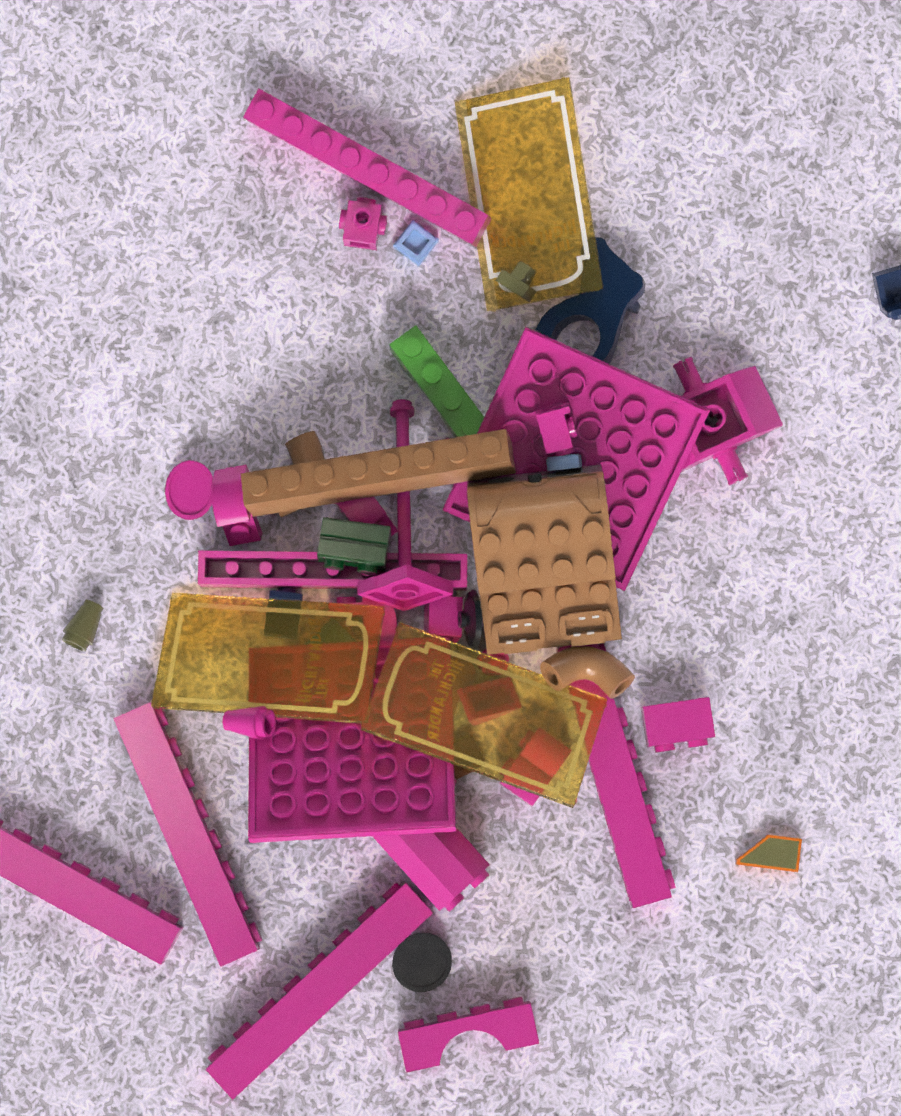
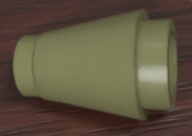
M86 599L64 628L63 632L65 634L62 641L73 648L86 652L89 645L93 646L104 608Z

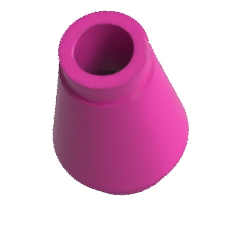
M265 706L227 710L223 715L222 723L227 731L263 740L265 737L273 735L276 727V717L272 710H268Z

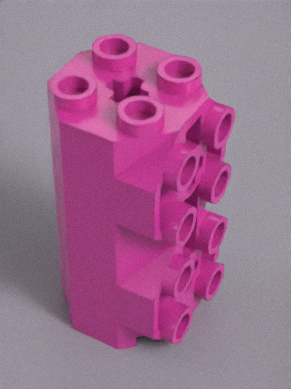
M457 828L455 832L372 836L439 911L445 907L450 912L464 899L461 892L469 884L475 889L489 876L485 869L490 864Z

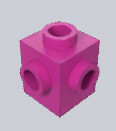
M358 197L356 201L349 200L347 210L341 209L339 229L344 230V246L377 251L379 235H385L387 216L382 215V206L376 204V200L371 198ZM363 220L367 221V222L364 223V224L359 223L360 221H363Z

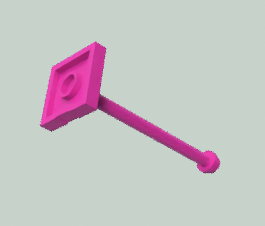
M395 400L390 408V416L396 418V447L409 445V418L415 414V409L410 400ZM410 491L397 493L398 568L357 582V595L406 611L453 595V582L412 567Z

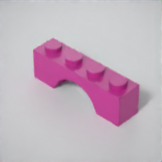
M515 997L503 1000L504 1007L490 1009L489 1004H483L469 1008L471 1014L457 1017L456 1011L436 1015L437 1021L424 1024L423 1018L403 1022L404 1028L398 1030V1036L406 1073L439 1066L443 1050L448 1042L458 1034L466 1031L477 1030L486 1032L494 1036L506 1051L539 1044L531 1002H523L522 997Z

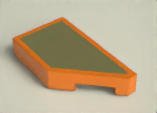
M766 835L743 855L739 856L735 864L798 872L802 839Z

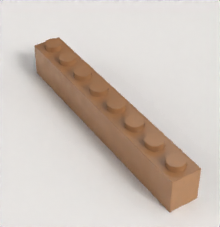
M502 429L241 473L244 506L253 517L515 474L516 470L512 441L507 430Z

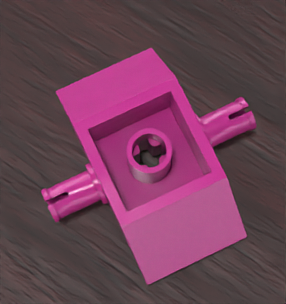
M686 358L684 362L681 360L673 365L685 390L681 396L710 409L709 417H716L718 421L714 428L704 423L681 472L711 458L714 460L718 459L727 478L728 485H733L738 480L741 481L748 477L735 451L738 449L737 447L782 427L783 423L756 366L727 374L709 383H703L693 358Z

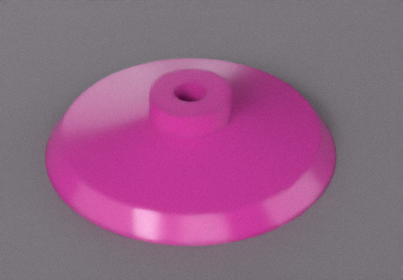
M193 460L181 462L172 469L166 480L165 497L171 511L182 519H198L207 513L212 506L211 486L213 476L205 465Z

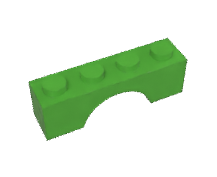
M415 325L390 343L389 347L393 356L432 403L454 438L477 434L484 418L483 414L419 328Z

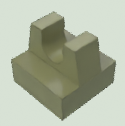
M522 261L517 264L511 274L502 269L495 280L528 302L532 300L537 292L529 286L536 271Z

